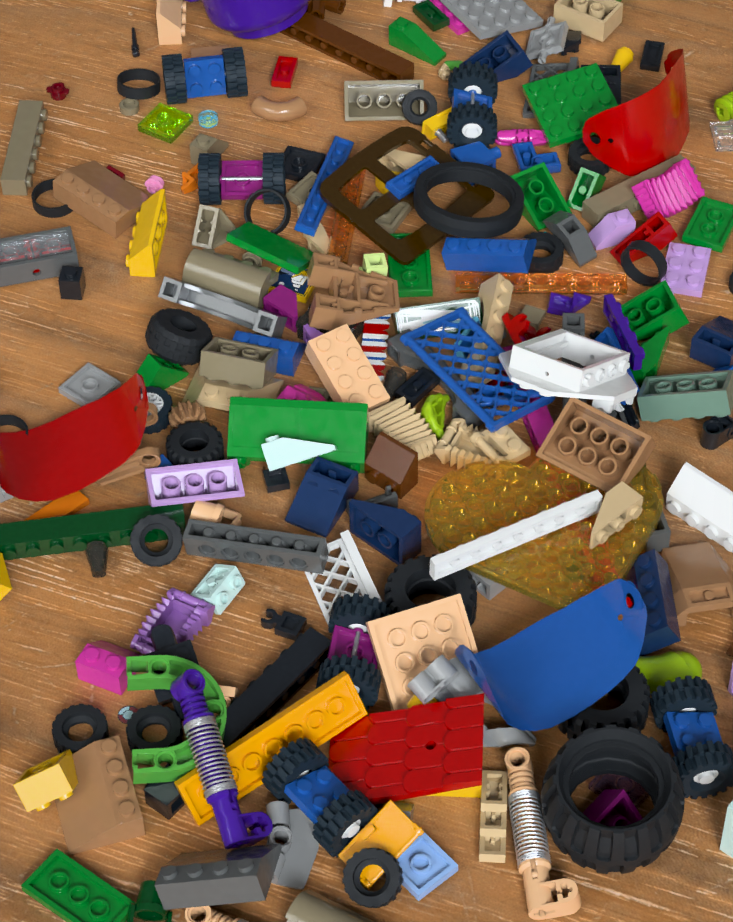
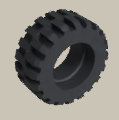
M419 555L417 559L413 560V558L406 560L404 565L399 564L394 569V572L388 576L384 589V601L387 604L386 608L390 607L391 614L417 607L418 605L414 604L411 600L419 595L438 594L446 598L461 594L470 627L475 622L477 586L475 580L472 579V574L467 569H461L434 581L429 574L430 558L432 557Z
M635 665L626 677L608 692V694L619 699L622 705L611 710H596L588 707L574 717L558 724L559 730L563 734L567 733L568 739H576L582 731L589 728L598 729L603 728L605 725H616V727L627 729L632 727L640 731L643 730L648 718L650 704V686L647 684L645 675L640 673V669Z

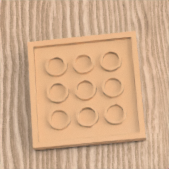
M461 594L365 622L392 710L407 709V703L414 695L408 688V683L440 655L443 654L448 660L457 657L454 653L459 645H465L473 653H478Z

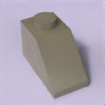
M199 133L189 145L191 163L195 165L198 163L199 153L222 154L228 148L229 143Z

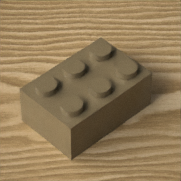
M215 337L201 350L199 376H204L212 381L224 380L231 385H248L251 389L264 388L276 375L279 349Z

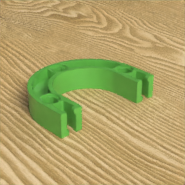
M148 655L126 657L127 691L170 690L171 683L186 670L196 669L205 679L203 696H205L207 708L210 712L219 715L215 719L220 732L219 736L222 737L221 740L223 741L227 718L226 702L220 686L205 669L190 660L177 656ZM156 670H161V671H163L164 673H163V674H156V673H154V671H156ZM132 672H146L144 674L132 675ZM186 740L176 746L166 748L132 749L133 784L177 781L195 769L197 764L194 763V755L191 754L190 742ZM167 762L171 764V766L164 768L161 767L159 764ZM138 765H153V767L138 769Z

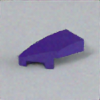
M551 292L548 299L547 313L560 316L563 313H575L590 303L591 296L574 292L571 298Z

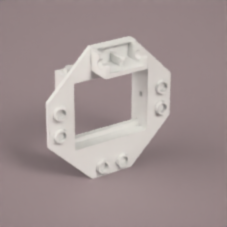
M562 328L515 344L512 350L500 353L498 357L512 382L520 384L519 386L523 389L536 390L545 397L593 399L592 407L610 414L614 410L618 412L624 411L620 402L625 401L626 404L632 405L633 399L637 395L638 387L627 372V369L630 367V363H628L629 352ZM563 357L586 367L579 368L557 359Z

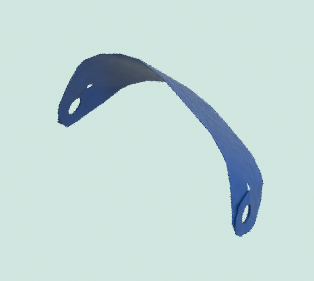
M616 579L579 598L565 608L539 620L490 649L473 653L465 645H459L454 654L508 725L527 731L552 728L594 704L620 683L633 669L639 659L644 642L647 622L646 605L640 592L631 581ZM628 593L634 599V606L631 609L626 603V595ZM622 614L623 619L619 621L618 616Z

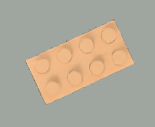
M347 324L307 342L305 354L333 402L368 404L369 412L374 408H379L381 405L388 404L390 400L389 394Z

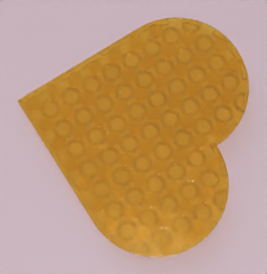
M540 458L533 461L529 467L507 461H499V464H485L484 461L466 464L465 468L456 472L454 470L448 472L432 487L425 504V528L435 548L440 553H444L456 548L458 545L476 540L480 536L493 533L502 527L515 524L524 518L527 519L537 515L543 510H549L563 502H568L585 493L593 492L598 488ZM645 463L628 484V486L643 496L641 515L637 519L629 521L621 531H616L609 536L605 543L599 544L593 549H590L589 545L591 531L598 513L464 569L561 610L579 598L616 579L624 580L661 519L664 499L660 481L656 474H652L646 468ZM598 489V491H599V492L602 494V496H603V497H602V502H603V499H604V497H605L606 492H604V491Z

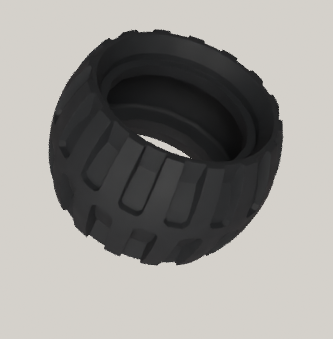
M605 725L603 728L593 729L592 727L582 731L576 739H569L558 750L556 756L551 760L543 779L541 790L542 814L546 828L552 835L554 843L563 854H569L574 863L583 868L595 869L597 873L608 874V872L625 874L633 872L641 865L645 867L651 864L673 842L684 813V787L673 758L668 752H664L662 745L657 740L641 734L640 730L632 727L627 729L616 727V725ZM615 774L626 776L639 783L651 796L654 808L642 820L627 826H606L590 820L580 812L571 795L579 784L590 777Z

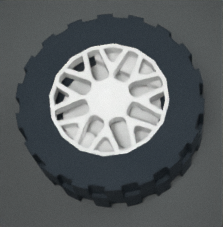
M149 386L146 387L148 402L157 406L158 421L151 426L145 427L144 433L146 434L159 433L170 425L168 413L171 412L173 406L172 398L168 395L167 391L159 387ZM140 388L141 399L143 397L142 388Z

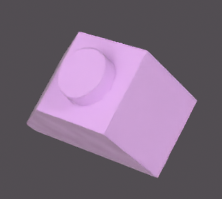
M628 209L607 214L588 233L593 247L597 251L618 245L635 231L636 221Z

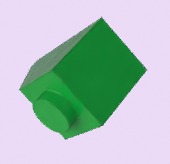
M581 167L567 201L568 207L582 212L583 201L601 192L606 177Z
M152 354L147 355L136 372L142 375L145 387H159L162 390L186 378L189 374L180 364L171 363Z

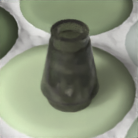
M395 366L386 372L383 384L390 396L389 401L393 400L395 391L407 381V373L402 368Z
M102 541L90 542L85 550L92 576L95 578L106 576L109 549Z

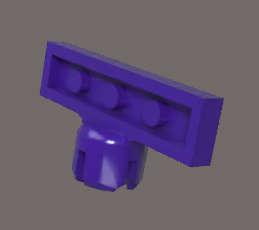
M613 294L604 295L603 313L614 330L622 350L630 353L629 363L632 370L642 369V360L645 359L644 349L642 346H639L636 333L631 331L627 316L624 317L620 302H616Z

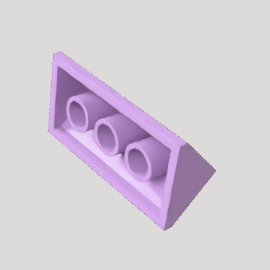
M237 459L145 469L148 504L151 507L196 502V500L209 501L245 496Z

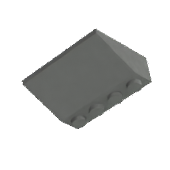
M281 843L180 854L161 867L155 882V888L164 910L266 901L281 853Z

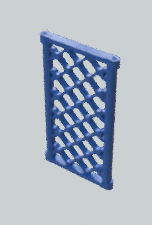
M460 307L400 337V341L405 346H408L485 423V427L491 433L555 400V396L545 397L533 389L528 391L517 390L515 388L517 383L512 382L508 376L501 374V371L505 370L502 364L492 363L487 360L489 356L499 357L500 353L506 351L469 316V312L464 307ZM459 318L461 319L459 323L452 322ZM440 327H443L442 331H434ZM446 327L457 328L458 333H447L444 330ZM462 329H471L474 332V335H461L460 331ZM425 335V339L423 340H414ZM427 336H438L441 338V341H428ZM443 338H451L456 340V344H445L442 341ZM460 340L469 341L472 343V346H459L458 342ZM484 342L488 346L486 350L474 348L475 343ZM425 347H437L439 351L438 353L428 354L425 351ZM441 349L453 350L454 355H443L440 351ZM458 351L468 352L470 357H457L456 353ZM472 355H484L486 359L484 361L474 360ZM439 360L451 361L452 366L441 367L438 362ZM456 362L465 363L468 365V368L458 369L454 367V364ZM470 366H482L484 367V371H472L470 370ZM487 367L499 369L500 372L496 375L486 373L485 370ZM454 373L465 375L466 380L455 381L452 375ZM468 377H480L482 379V382H469ZM484 379L497 380L498 384L496 386L484 384ZM501 381L513 383L514 386L513 388H504L499 384ZM466 388H477L480 390V393L478 395H469L466 392ZM482 391H494L496 392V396H483ZM498 393L511 394L512 398L510 400L498 398ZM515 395L526 396L528 400L527 402H518L513 398ZM540 397V399L532 403L529 402L530 398ZM480 402H491L494 404V408L483 409L480 406ZM497 404L508 405V406H510V410H509V411L497 410V409H496V405H497ZM514 406H516V407H522V408H520V409H518V410L512 412V407H514ZM496 415L504 416L496 421L494 420Z

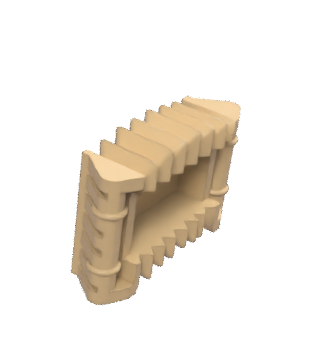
M404 396L396 398L394 401L388 402V404L381 405L379 408H374L370 412L368 411L369 432L374 431V436H378L381 431L418 452V461L434 454L438 444L436 435L432 434V429H429V423L425 424V418L421 419V412L416 413V408H411V403L406 404Z
M453 418L434 450L441 463L446 464L450 461V467L457 464V470L464 467V472L467 473L471 470L473 476L479 472L480 478L487 474L488 479H490L494 475L496 482L505 477L509 469L512 468V465L502 471H498L493 466L494 462L478 446H474L470 442V437L475 432H478V426L473 429V424L467 427L465 419ZM487 441V443H488L500 456H503L489 441Z

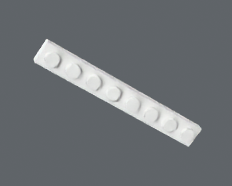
M598 489L585 493L554 508L543 510L537 515L527 519L524 518L515 524L502 527L493 533L480 536L476 540L458 545L456 548L444 553H439L430 558L429 574L435 581L599 513L603 496Z

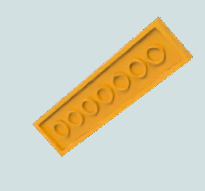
M341 672L225 748L228 762H230L229 766L233 772L232 775H234L233 779L238 788L237 800L263 784V772L268 770L266 765L268 762L273 761L272 757L275 754L278 755L282 747L287 748L288 743L291 741L296 743V740L299 738H308L319 747L368 714L347 672ZM195 768L175 781L174 784L193 820L200 826L215 815L212 806L207 804L204 795L205 790H202L201 777L198 776V768Z

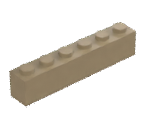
M19 100L0 179L3 195L27 196L29 187L33 185L32 174L36 172L35 160L39 159L38 147L42 145L41 134L45 132L44 121L48 119V111L44 109L43 101Z
M679 154L584 200L581 217L594 228L609 213L628 209L630 213L641 210L642 208L635 198L636 196L631 187L646 179L655 178L663 174L664 171H667L668 168L684 159V157ZM690 163V166L694 168L693 172L695 174L696 167Z

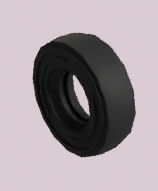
M423 89L409 92L402 103V113L405 119L414 125H422L424 120L436 115L437 112L435 97L429 91ZM416 100H423L427 104V111L422 115H417L412 110V104Z

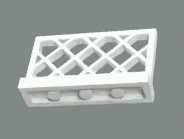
M349 530L341 532L340 539L327 544L328 553L339 547L341 553L338 558L328 556L327 562L335 564L331 572L324 570L323 574H320L327 576L324 585L314 582L319 573H312L311 575L310 572H305L327 624H329L332 604L334 601L336 602L337 598L344 597L345 594H349L352 597L354 593L360 594L361 592L363 597L364 594H368L369 598L373 599L375 596L379 598V603L382 602ZM340 565L350 568L346 576L336 573ZM333 578L343 581L339 589L329 587ZM348 583L357 585L354 593L344 591ZM326 592L336 594L332 603L322 600Z

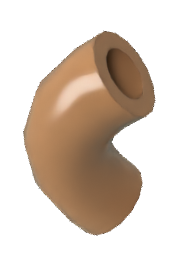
M259 96L254 100L251 110L255 115L265 120L283 122L306 115L307 106L300 97H295L285 102H275L264 96Z

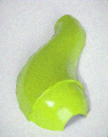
M668 651L661 655L639 656L636 663L640 673H643L647 679V684L650 686V694L653 691L657 692L658 686L664 687L666 681H676L675 678L681 677V679H685V676H691L692 679L695 676L702 678V667L699 660L691 653L685 651Z

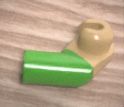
M461 60L445 61L438 71L439 77L447 81L450 72L455 67L459 69V64L463 62Z

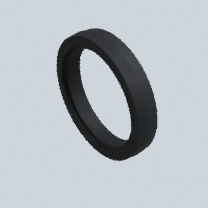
M446 162L434 165L419 175L414 188L413 202L417 214L430 226L442 232L465 238H491L503 235L517 226L524 209V193L520 185L512 177L496 168L473 162ZM443 183H475L499 192L507 199L510 207L504 213L492 217H465L438 207L430 200L427 193L433 187Z

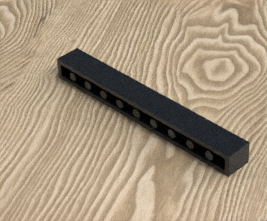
M310 627L304 634L298 635L295 642L288 649H284L279 658L272 665L270 664L264 669L260 677L251 681L247 689L240 696L232 700L227 708L223 739L224 749L271 719L319 671L321 663H324L328 657L330 639ZM167 763L164 768L170 767L171 764ZM175 781L147 783L144 789L146 804L168 820L185 805L174 784Z

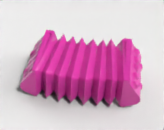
M684 158L673 164L663 174L655 178L646 179L631 187L647 219L651 218L658 211L664 218H669L687 209L688 206L693 205V202L698 201V198L705 195V189L701 188V182L697 180L698 176L694 174V168L690 166V160Z

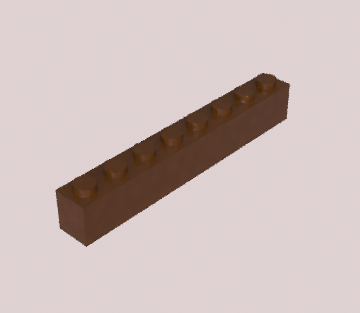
M307 12L296 23L280 31V33L378 80L414 79L413 62Z

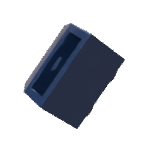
M720 315L702 325L691 340L689 357L715 369L733 365V321Z
M317 456L305 473L285 518V522L326 538L346 510L347 500L353 499L359 491L358 472Z

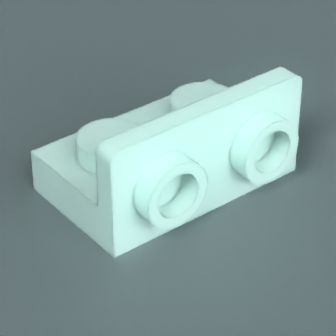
M215 564L190 595L215 605V614L221 615L244 587L245 581L236 566Z

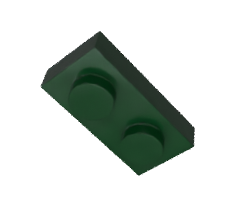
M430 0L413 6V13L433 31L450 25V19Z

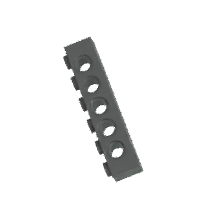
M194 519L188 520L182 537L187 555L323 574L329 556L326 538Z

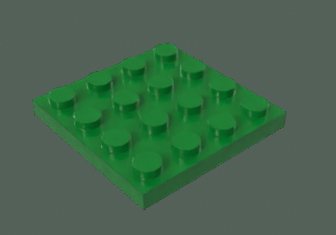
M597 63L522 85V91L550 148L582 138V129L585 121L604 110L618 106Z

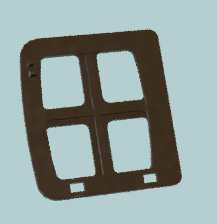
M405 126L395 129L358 152L321 183L319 190L320 197L324 202L402 265L410 264L448 235L427 223L412 234L402 239H396L375 222L376 219L400 202H407L415 208L413 202L414 191L400 200L388 191L365 209H359L339 191L364 169L371 172L386 185V182L397 175L378 160L404 144L412 145L425 157L431 155L440 164L457 162L440 147L429 141L420 131ZM424 142L430 148L427 150L421 143ZM458 182L466 189V192L450 205L446 211L460 216L472 217L493 201L494 191L483 185L476 184L477 186L473 187L468 182Z

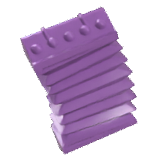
M171 588L167 591V599L161 597L162 604L156 603L157 610L150 609L151 616L146 615V622H141L142 629H138L139 634H135L130 648L141 652V654L154 652L151 631L160 624L169 625L173 629L177 643L189 639L194 640L193 635L198 636V631L202 632V626H209L211 624L215 605L206 602L204 599L201 600L187 594L186 591Z

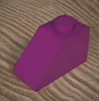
M280 284L263 297L264 309L287 317L285 327L296 333L299 331L297 294Z

